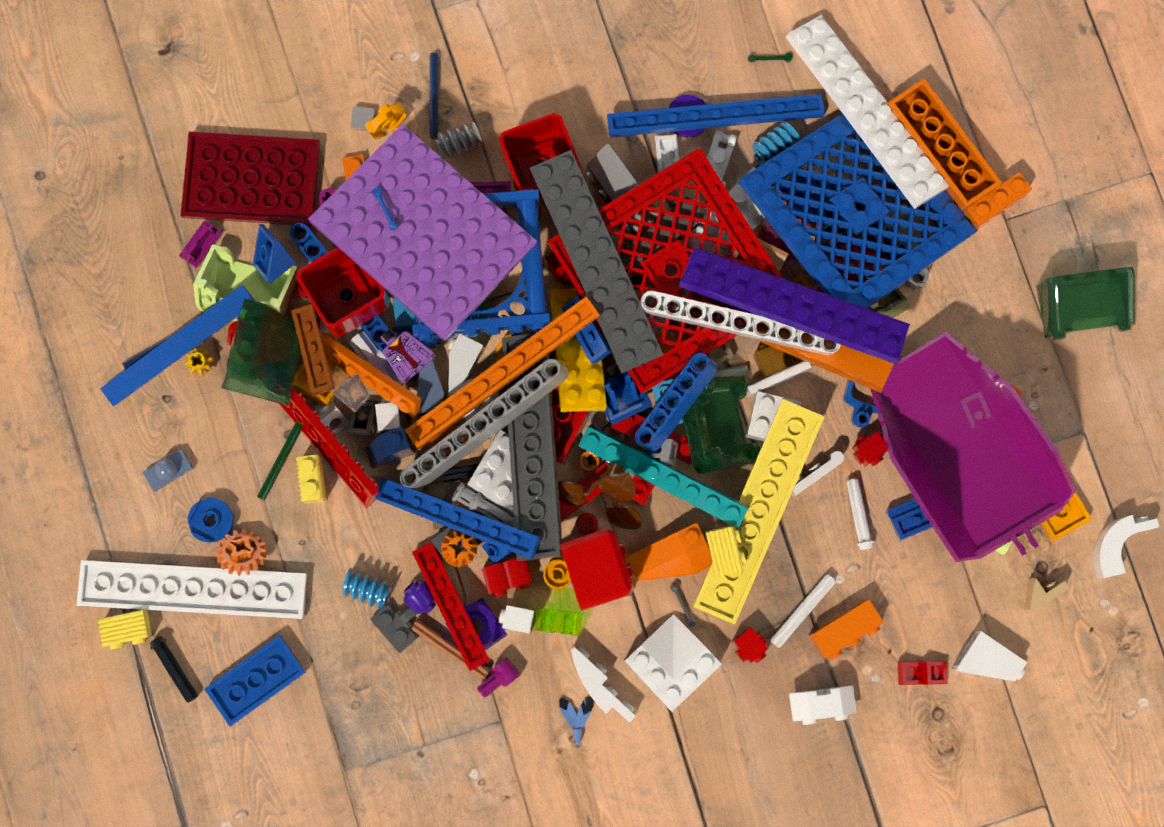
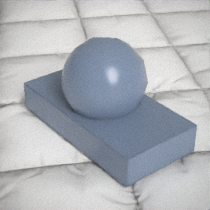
M180 449L169 457L159 460L154 466L142 473L152 490L156 492L194 468L185 452Z

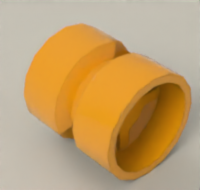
M553 560L544 568V581L550 588L562 590L570 585L571 579L565 561Z

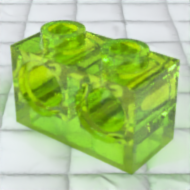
M537 608L535 631L580 636L583 613Z

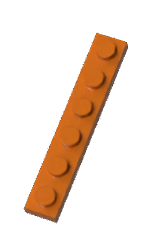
M322 332L327 357L333 365L342 368L351 377H355L364 383L367 388L374 390L385 400L399 407L402 412L408 413L412 417H415L420 412V397Z

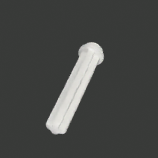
M850 479L846 483L859 542L857 546H859L860 550L871 549L875 542L871 540L859 479Z

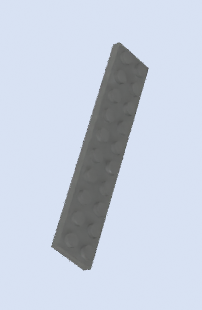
M567 151L531 167L530 171L586 296L601 315L597 320L621 374L663 356L662 350L572 151Z
M536 333L502 338L503 357ZM549 354L507 384L505 390L510 389L548 360ZM539 380L534 384V390L539 387ZM550 392L508 424L515 528L541 537L534 559L517 554V561L563 556L560 544H562L552 394ZM522 394L517 396L516 403L521 401Z

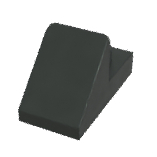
M355 399L347 430L348 434L374 436L375 404H378L377 401Z

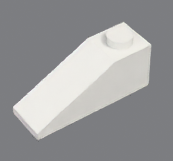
M459 334L457 338H453L448 347L451 350L449 352L448 398L456 393L462 384L469 380L484 351L482 344L462 334Z

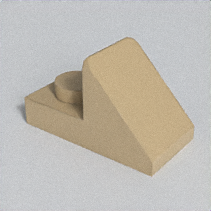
M1030 578L1024 607L1025 612L1034 613L1069 590L1070 588L1067 583L1054 580L1044 586L1046 589L1044 591L1036 578Z

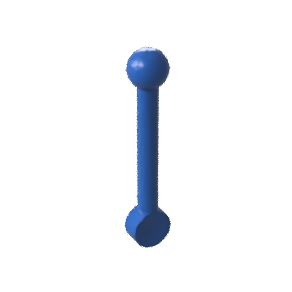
M374 188L372 191L373 196L378 199L389 221V228L396 230L398 224L393 221L384 203L381 189Z

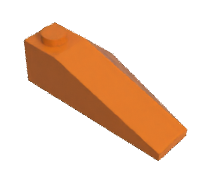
M697 523L624 557L626 565L631 564L635 577L631 578L632 582L694 575L709 568L712 563L711 553Z

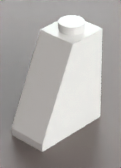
M976 631L952 669L956 672L1016 681V679L1020 680L1026 672L1024 667L1027 662L982 631Z

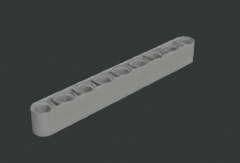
M546 360L406 467L400 475L401 483L415 490L425 488L563 383L568 377L567 367L557 360ZM558 367L556 375L552 376V370ZM539 380L540 385L534 390V384ZM522 394L521 401L516 403L517 396ZM504 407V413L499 417V410ZM486 421V427L481 430L482 423ZM468 434L469 439L464 444V437ZM449 448H451V453L447 457L446 452ZM433 461V468L429 470V465ZM416 474V480L412 483V477Z

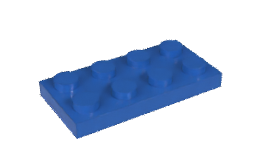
M279 635L204 690L229 727H231L307 672L283 637Z

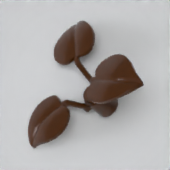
M609 464L604 476L600 475L599 479L587 491H584L583 487L577 483L558 481L559 500L572 506L582 505L585 502V497L589 496L599 486L604 493L614 497V508H607L605 511L607 519L615 526L623 529L635 530L641 528L642 517L640 513L629 506H618L617 503L618 500L622 502L631 501L635 494L629 471L625 472L622 466Z

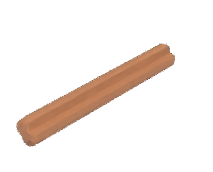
M417 620L412 626L413 631L467 668L455 644L421 620ZM481 665L471 672L481 679H485L490 669L485 665Z

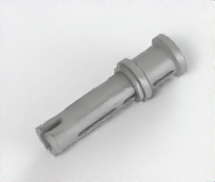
M461 482L452 496V501L455 502L457 500L467 506L470 511L476 510L488 518L515 528L514 516L483 499L481 493H475L466 488L464 483Z

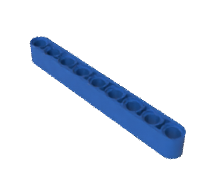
M297 223L291 227L290 236L310 263L328 253L308 226L303 223ZM305 231L307 233L305 238L296 239L299 232ZM313 248L320 249L319 254L316 256H310V251ZM349 290L341 294L343 301H350L353 297V293ZM378 315L374 317L372 323L360 325L381 352L388 346L384 341L376 340L378 333L389 330ZM418 372L408 382L415 381L419 377L420 372Z

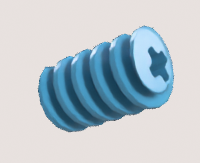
M782 122L780 127H775L773 132H768L766 137H761L759 142H754L752 149L757 161L762 165L766 160L772 159L773 155H778L780 150H786L787 145L790 147L794 145V140L798 142L801 138L790 124Z
M350 568L342 585L343 596L347 597L351 593V599L353 600L360 596V603H364L368 599V606L371 607L377 602L376 607L378 610H381L390 596L393 584L386 589L385 581L378 586L377 578H374L370 583L369 575L360 579L361 572L358 571L355 576H352V568Z

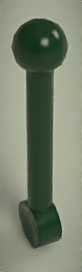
M786 53L784 56H755L750 54L747 59L750 63L763 60H784L789 63L793 56L790 53Z

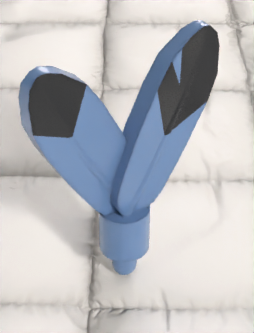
M591 696L584 699L576 714L571 703L565 698H560L559 708L573 729V739H576V745H580V738H582L581 728L584 727L592 711L593 699Z

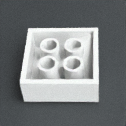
M674 614L624 660L671 712L722 665Z

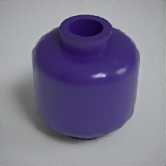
M415 580L403 591L405 594L403 598L404 603L416 614L423 612L427 614L436 606L435 599L425 581L418 582Z

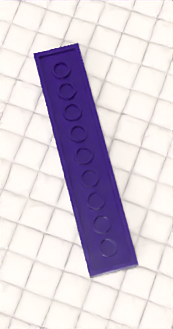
M696 247L693 249L679 287L896 365L910 326L909 323Z

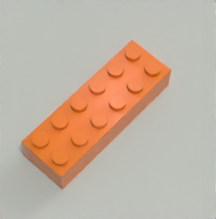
M924 78L888 102L887 106L891 108V111L900 123L903 124L913 140L916 141L917 145L949 185L945 191L962 212L1002 184Z

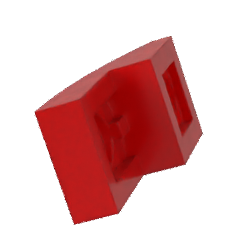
M947 661L897 662L898 685L948 684Z

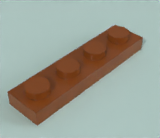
M309 304L291 310L311 393L315 396L335 389L314 306Z

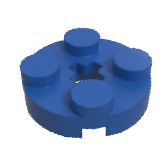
M208 498L195 503L190 509L187 518L192 535L206 543H217L223 540L226 534H230L234 525L233 511H231L228 504L216 498ZM214 514L216 523L208 527V521L205 519L207 516L211 517Z

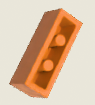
M1018 172L969 206L963 213L978 230L1024 198L1032 188L1021 173Z
M867 599L811 633L809 637L823 659L830 657L833 660L842 654L841 649L849 645L852 648L862 641L860 637L867 633L871 636L881 629L879 625L884 622L871 601Z

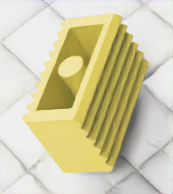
M319 455L297 457L295 460L298 461L296 469L299 470L297 473L300 479L298 481L301 488L299 490L301 492L300 496L302 497L300 500L306 504L327 501L322 458Z
M730 525L705 531L716 577L742 572V566L746 565L744 552H739L737 543H741L738 529L734 530L733 526Z
M148 610L98 619L102 646H110V650L123 648L124 643L131 641L133 645L146 643V638L152 637Z

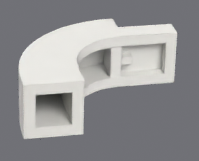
M1133 515L1110 523L1101 532L1094 546L1093 565L1097 579L1126 573L1121 556L1124 542L1132 534L1158 528V520H1149L1148 516L1134 519Z

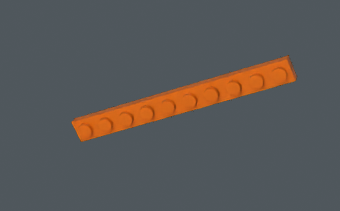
M586 296L405 429L406 433L414 445L420 449L601 315Z

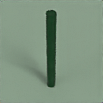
M298 421L294 424L257 495L258 498L264 501L301 432L303 425Z

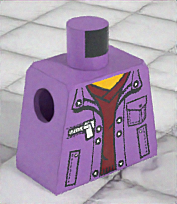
M389 329L381 336V339L388 345L382 353L403 385L435 358L434 353L406 331L398 337Z

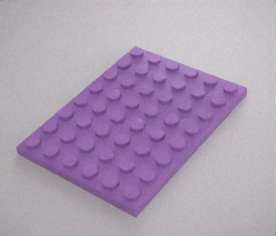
M403 124L309 218V222L444 341L449 338L537 245V241ZM374 188L381 189L384 203L393 221L398 224L396 230L389 228V221L378 199L373 196L372 191Z

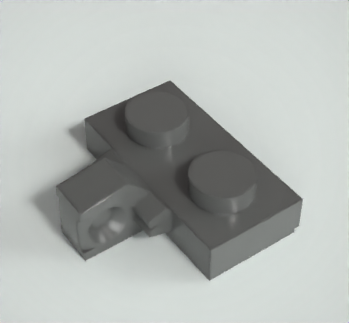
M387 604L370 619L398 653L404 651L417 639L410 630L413 626L410 620L417 615L411 608L404 613L400 610L395 613Z

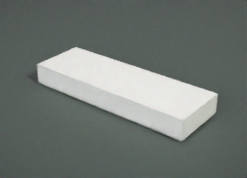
M803 361L748 386L746 393L750 398L757 391L763 392L809 371L812 367L809 362Z

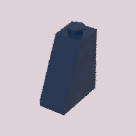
M403 427L380 434L365 448L372 469L415 454L409 436Z

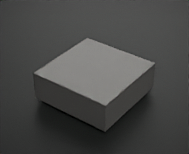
M353 106L351 129L368 131L365 125L368 121L375 118L376 110Z

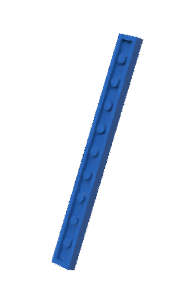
M822 94L610 113L607 114L609 137L822 118L825 115Z

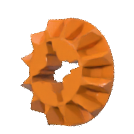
M455 530L447 534L442 541L441 553L449 564L456 567L466 566L476 557L477 543L474 537ZM461 539H463L462 546L469 551L460 552L457 558H455L456 550L450 547V545H458Z

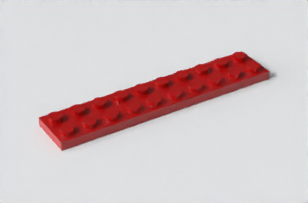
M237 321L231 323L228 327V345L294 423L298 421L303 425L301 428L302 433L367 509L374 503L379 493L376 481L371 477H367L363 472L364 468L361 463L351 458L348 448L335 439V433L329 426L325 427L320 421L321 417L314 409L311 410L306 404L305 397L292 388L293 385L290 379L285 375L282 376L278 371L275 361L268 359L264 354L262 346L250 338L247 328L244 325L240 326Z

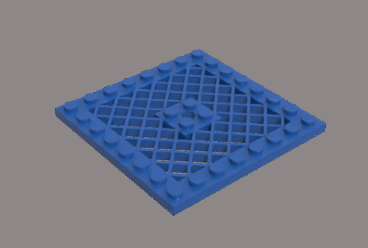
M841 114L740 178L738 184L825 294L864 308H869L973 236L978 230L946 191L925 202L923 210L914 209L910 202H908V207L899 205L900 199L907 200V198L896 184L895 190L886 188V182H895L887 174L877 158L873 157L874 154L865 142L860 141L859 134L844 114ZM855 133L854 139L848 138ZM839 144V149L832 148ZM844 145L853 146V153L844 151ZM859 148L868 150V156L860 155ZM823 154L822 160L816 159L818 156ZM828 155L838 157L837 163L828 161ZM843 158L852 160V166L843 165ZM858 162L867 163V170L857 168ZM807 164L806 170L800 169L801 167ZM812 165L822 167L821 174L812 172ZM873 165L881 166V173L872 171ZM827 168L836 170V177L827 175ZM842 172L850 173L851 180L841 178ZM791 174L790 181L784 180V178ZM857 175L866 177V181L863 177L856 181ZM796 176L805 177V184L795 182ZM811 179L819 180L820 187L811 186ZM871 179L880 180V187L871 185ZM826 182L835 184V191L825 189ZM779 186L789 188V195L779 193ZM841 186H846V187H847V188H845L844 190H842V191L840 192ZM794 190L804 191V198L794 196ZM809 194H818L819 201L810 200ZM885 195L894 197V204L885 202ZM825 196L832 197L828 203H824ZM793 203L803 205L802 212L793 210ZM854 203L861 204L863 211L857 210L854 207ZM808 207L817 208V215L808 214ZM823 210L833 212L832 219L823 217ZM889 210L893 211V217L886 216L890 212ZM899 212L908 214L907 221L898 219ZM913 216L922 217V224L914 223ZM928 219L936 220V227L928 226ZM807 221L816 222V229L806 228ZM877 222V228L870 227ZM883 223L892 225L891 231L882 230ZM822 224L830 225L831 233L821 231ZM898 226L907 228L906 235L897 233ZM837 227L846 229V236L836 234ZM912 230L921 231V238L912 236ZM861 233V239L851 237L852 234L856 236ZM927 233L934 234L933 236L927 239ZM867 234L876 235V241H866ZM882 237L891 239L890 246L881 244ZM820 239L830 240V246L820 245ZM897 240L905 242V249L896 247ZM836 241L845 243V249H836ZM912 243L918 245V246H916L914 249L911 250V244H912ZM851 245L860 246V252H850ZM866 248L875 249L874 257L865 255ZM881 251L890 253L889 260L880 258ZM896 254L902 255V257L895 261ZM834 255L844 257L843 264L834 263ZM849 258L859 260L858 268L849 266ZM864 262L873 263V271L864 269ZM880 265L887 266L879 272ZM848 273L857 274V282L849 281ZM863 276L871 277L863 283Z

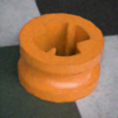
M589 451L584 452L579 459L580 467L585 472H593L599 466L598 456ZM589 456L594 457L593 461H596L595 465H590L589 468L585 467L586 463H583V459H588Z

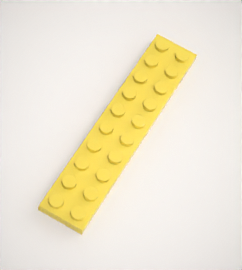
M781 400L738 502L749 507L740 527L736 528L733 526L734 530L738 529L741 543H737L739 552H744L746 565L742 566V572L716 577L712 561L693 607L734 625L736 624L824 420V416L787 400Z

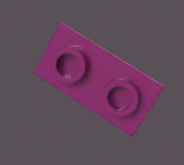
M203 221L179 257L197 268L222 232L211 223Z

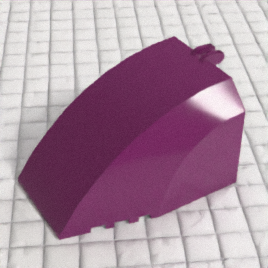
M944 332L900 359L897 365L894 364L882 393L871 389L878 411V418L882 425L883 436L889 450V457L955 562L981 559L1010 541H1013L1023 556L1027 554L1026 549L1017 537L1024 533L1031 546L1034 548L1039 547L1030 530L1060 513L1077 490L1060 453L1009 382L999 377L993 369H989L977 356H973L961 343L947 332Z

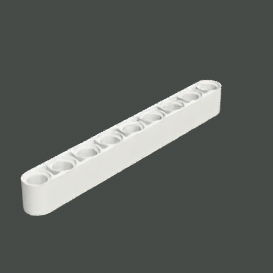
M656 291L646 292L641 299V306L645 313L822 355H831L841 346L834 342L833 350H828L823 345L824 338L810 334L812 343L806 345L802 342L801 335L807 332L762 316ZM648 297L655 298L657 306L654 308L647 307L645 299ZM675 302L679 305V311L677 313H670L667 305ZM697 307L701 310L702 316L697 319L692 318L689 310ZM721 313L724 321L720 324L714 323L712 321V314ZM736 318L744 319L746 322L745 328H736L734 320ZM758 323L767 325L768 332L766 334H760L757 331L756 326ZM779 329H788L790 332L789 339H782L779 336Z

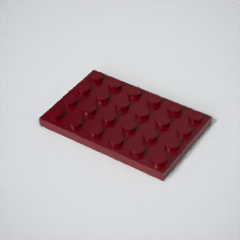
M189 131L180 216L187 219L283 225L303 223L306 226H313L309 222V218L314 213L320 150L319 139Z

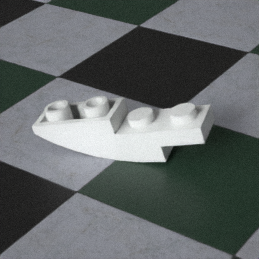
M581 646L578 650L573 647L571 650L573 661L589 695L606 714L613 707L630 723L635 717L632 713L635 708L626 700L621 703L615 697L618 693L609 684L606 687L602 685L608 678L604 675L607 670L598 662L595 665L588 660L591 655Z

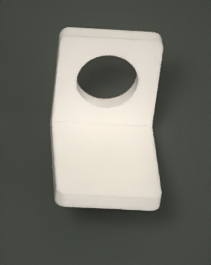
M333 401L327 407L318 402L310 405L311 410L314 409L321 417L320 421L325 427L329 426L332 419H341L339 426L331 428L335 435L349 425L348 420Z

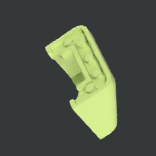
M212 244L193 283L196 306L204 313L239 286L244 285L257 303L233 321L269 331H278L283 323L294 287L297 267L292 266L275 281L267 283L254 266L234 261V255L229 248Z

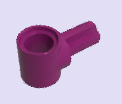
M506 657L491 669L493 674L481 683L477 690L485 698L499 686L507 687L521 673L510 659Z

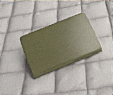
M896 288L867 309L894 318L907 311L909 306L907 298Z

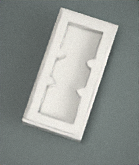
M677 134L655 136L659 173L679 161Z

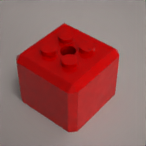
M551 113L503 131L499 137L501 155L515 191L537 190L538 186L530 168L538 162H545L570 150L581 171V164L562 116L559 114ZM538 189V192H539V201H540V200H543V198H542V195H541V193H540V191H539V189Z
M338 247L298 270L296 279L334 337L341 338L389 307L390 300L383 286ZM346 290L353 293L350 301H343L341 299V294Z
M604 529L560 544L581 611L631 596L634 590L631 578L635 577L631 564L626 565L624 556L628 554L624 542L619 543L618 537L613 531Z

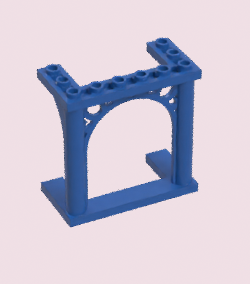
M538 189L484 194L498 208L517 206L519 226L537 241V245L522 259L521 278L513 294L502 304L494 308L473 311L448 339L455 338L457 334H464L465 337L478 336L480 332H487V335H497L503 330H510V333L523 332V329L527 328L530 334L540 331L550 323L545 299L538 218L540 216ZM521 291H526L524 297H528V301L519 297ZM512 302L521 303L525 308V312L522 315L513 313L510 309V304ZM501 310H506L510 317L506 315L500 317L498 313ZM483 314L484 319H478V315ZM415 316L416 325H412L414 337L429 349L436 348V345L441 344V338Z

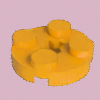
M399 102L392 106L385 104L379 108V114L366 123L365 128L373 139L383 138L386 136L385 131L388 129L394 131L402 124L407 116L405 113L407 110Z

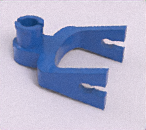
M848 379L843 401L847 405L854 407L851 414L852 424L856 427H865L869 424L872 413L878 414L876 405H869L856 400L851 395L854 382ZM861 414L865 417V420L862 423L859 421V416Z

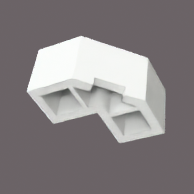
M853 686L832 687L789 694L793 721H802L803 725L815 724L816 719L834 717L835 721L847 720L848 715L857 713Z

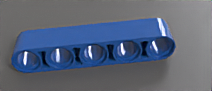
M698 353L691 358L637 430L635 440L638 445L649 451H656L663 445L716 374L717 365L711 358L703 353ZM707 362L706 367L701 370L702 364ZM693 380L691 387L687 388L688 383ZM679 398L678 404L673 407L675 400ZM665 417L664 423L660 425L661 419ZM651 435V440L646 443L648 436Z

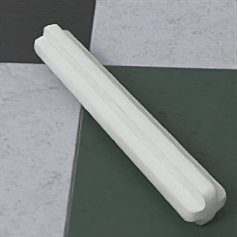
M830 575L824 576L771 638V642L776 647L780 648L834 586L836 583L835 579Z

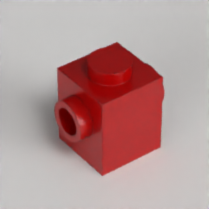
M878 431L869 437L864 434L855 441L857 446L852 448L855 452L853 453L855 460L860 465L863 463L865 467L870 463L874 467L884 460L882 455L889 451L887 443Z
M751 627L732 641L737 648L735 653L743 662L747 660L748 663L754 661L757 664L767 656L765 651L769 648L765 644L768 641L761 632L756 634Z

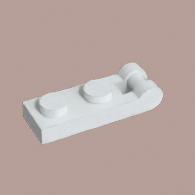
M717 129L707 159L722 181L737 136L723 134V131ZM719 142L728 144L727 148L718 147Z
M835 451L828 456L827 463L823 466L818 463L808 471L811 473L806 478L799 476L791 494L792 497H795L840 465L844 460V455L839 451Z

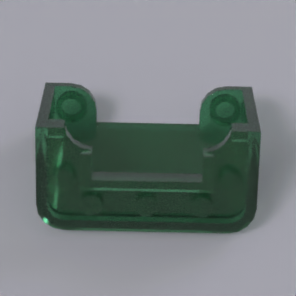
M1134 267L1055 276L1044 280L1036 287L1045 338L1053 337V340H1061L1067 338L1066 334L1074 331L1105 327L1118 328V332L1131 330L1132 326L1136 324Z
M745 375L712 378L683 417L692 464L695 471L699 474L751 466L756 461L760 447L756 443L746 444L737 401L745 398L747 394Z

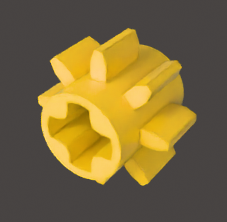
M194 348V353L191 355L186 354L189 359L184 365L192 367L190 370L192 375L198 371L203 377L205 371H212L209 366L210 362H213L214 359L207 357L208 351L203 350L200 353L198 349ZM196 360H201L203 362L202 365L196 364Z

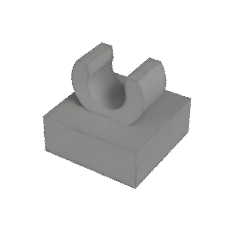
M666 439L661 446V452L659 454L652 453V457L667 465H674L678 443L673 439Z

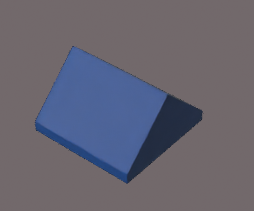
M259 224L252 265L267 283H272L296 262L266 226Z

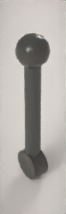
M674 583L670 589L672 592H675L688 619V626L694 627L696 620L691 617L679 592V585Z

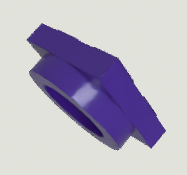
M483 597L473 604L464 606L471 621L479 620L482 623V630L478 635L485 650L508 635Z

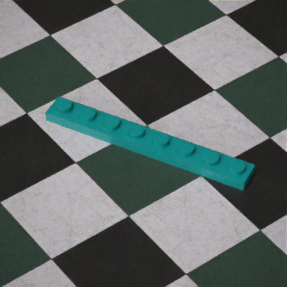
M590 425L580 441L579 447L612 464L622 466L624 470L629 471L633 475L736 528L740 527L749 509L748 506Z

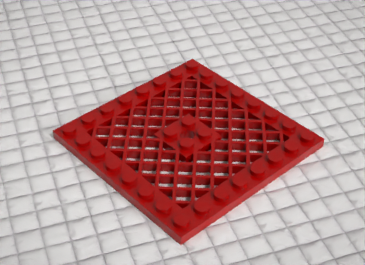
M701 148L693 151L598 210L609 235L620 237L618 247H615L618 255L622 253L632 256L630 266H624L625 271H628L629 279L631 272L644 275L641 286L632 284L634 289L640 290L638 297L640 304L643 291H656L754 314L735 306L722 305L723 302L719 301V304L707 301V296H704L703 300L692 298V291L690 290L688 296L677 294L684 290L679 285L690 259L687 253L692 254L693 249L686 248L689 237L701 240L699 246L701 250L704 241L716 243L715 255L718 254L720 244L732 247L730 258L721 257L782 278ZM691 180H693V182L695 183V185L689 184L688 182H690ZM681 187L679 197L669 195ZM684 188L696 190L694 201L682 198ZM699 191L702 194L705 201L707 202V204L697 202ZM662 199L659 209L649 207L655 202ZM665 199L677 202L675 212L663 210ZM680 203L693 206L690 216L678 213ZM696 206L708 209L706 220L694 217ZM711 210L719 223L709 221ZM642 211L640 220L631 219V217ZM646 211L658 214L656 224L644 222ZM661 214L674 217L671 228L659 225ZM677 218L689 221L687 231L674 229ZM692 222L705 224L702 235L690 232ZM623 223L621 232L611 230ZM627 223L639 225L637 236L625 233ZM708 225L720 228L718 239L705 236ZM642 226L654 229L652 239L640 237ZM723 229L731 242L721 239ZM658 230L670 232L668 243L656 241ZM673 233L686 236L683 246L679 239L671 243ZM558 234L548 240L547 243L583 299L586 297V293ZM623 238L635 240L633 251L621 249ZM639 242L651 244L649 255L636 252ZM654 245L665 247L652 255ZM735 248L743 261L733 258ZM635 257L645 259L640 262L643 270L633 268ZM674 265L678 272L675 276H667L664 271L665 267ZM647 276L655 289L645 287ZM654 299L653 305L645 303V305L649 308L656 307L657 300ZM671 302L669 308H667L670 313H677L678 310L672 309L673 302ZM701 312L700 316L689 313L690 316L695 319L700 318L702 316ZM716 313V317L712 321L720 324L724 321V318L719 319L720 313ZM650 315V320H648L650 326L664 328L662 338H656L658 343H660L661 350L663 344L673 346L674 348L664 353L663 356L627 372L640 393L643 394L684 369L694 355L698 353L707 355L738 335L707 327L700 331L701 326L698 325L696 331L684 328L685 322L681 323V327L668 325V318H666L664 324L653 321L654 315ZM736 318L734 325L738 329H743L746 326V322L742 318ZM667 329L679 331L677 343L665 340ZM682 333L693 335L684 342L680 343Z

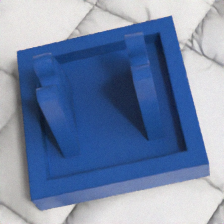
M628 372L618 374L604 381L607 407L603 411L612 425L652 407V402L647 393H640Z

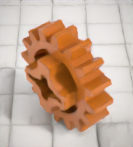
M245 529L242 530L241 534H238L236 530L233 531V536L226 534V541L220 540V547H216L217 561L221 563V569L228 568L229 574L237 571L238 576L243 571L250 575V569L258 571L257 564L263 565L264 558L267 556L265 542H262L261 536L255 537L254 531L246 534Z

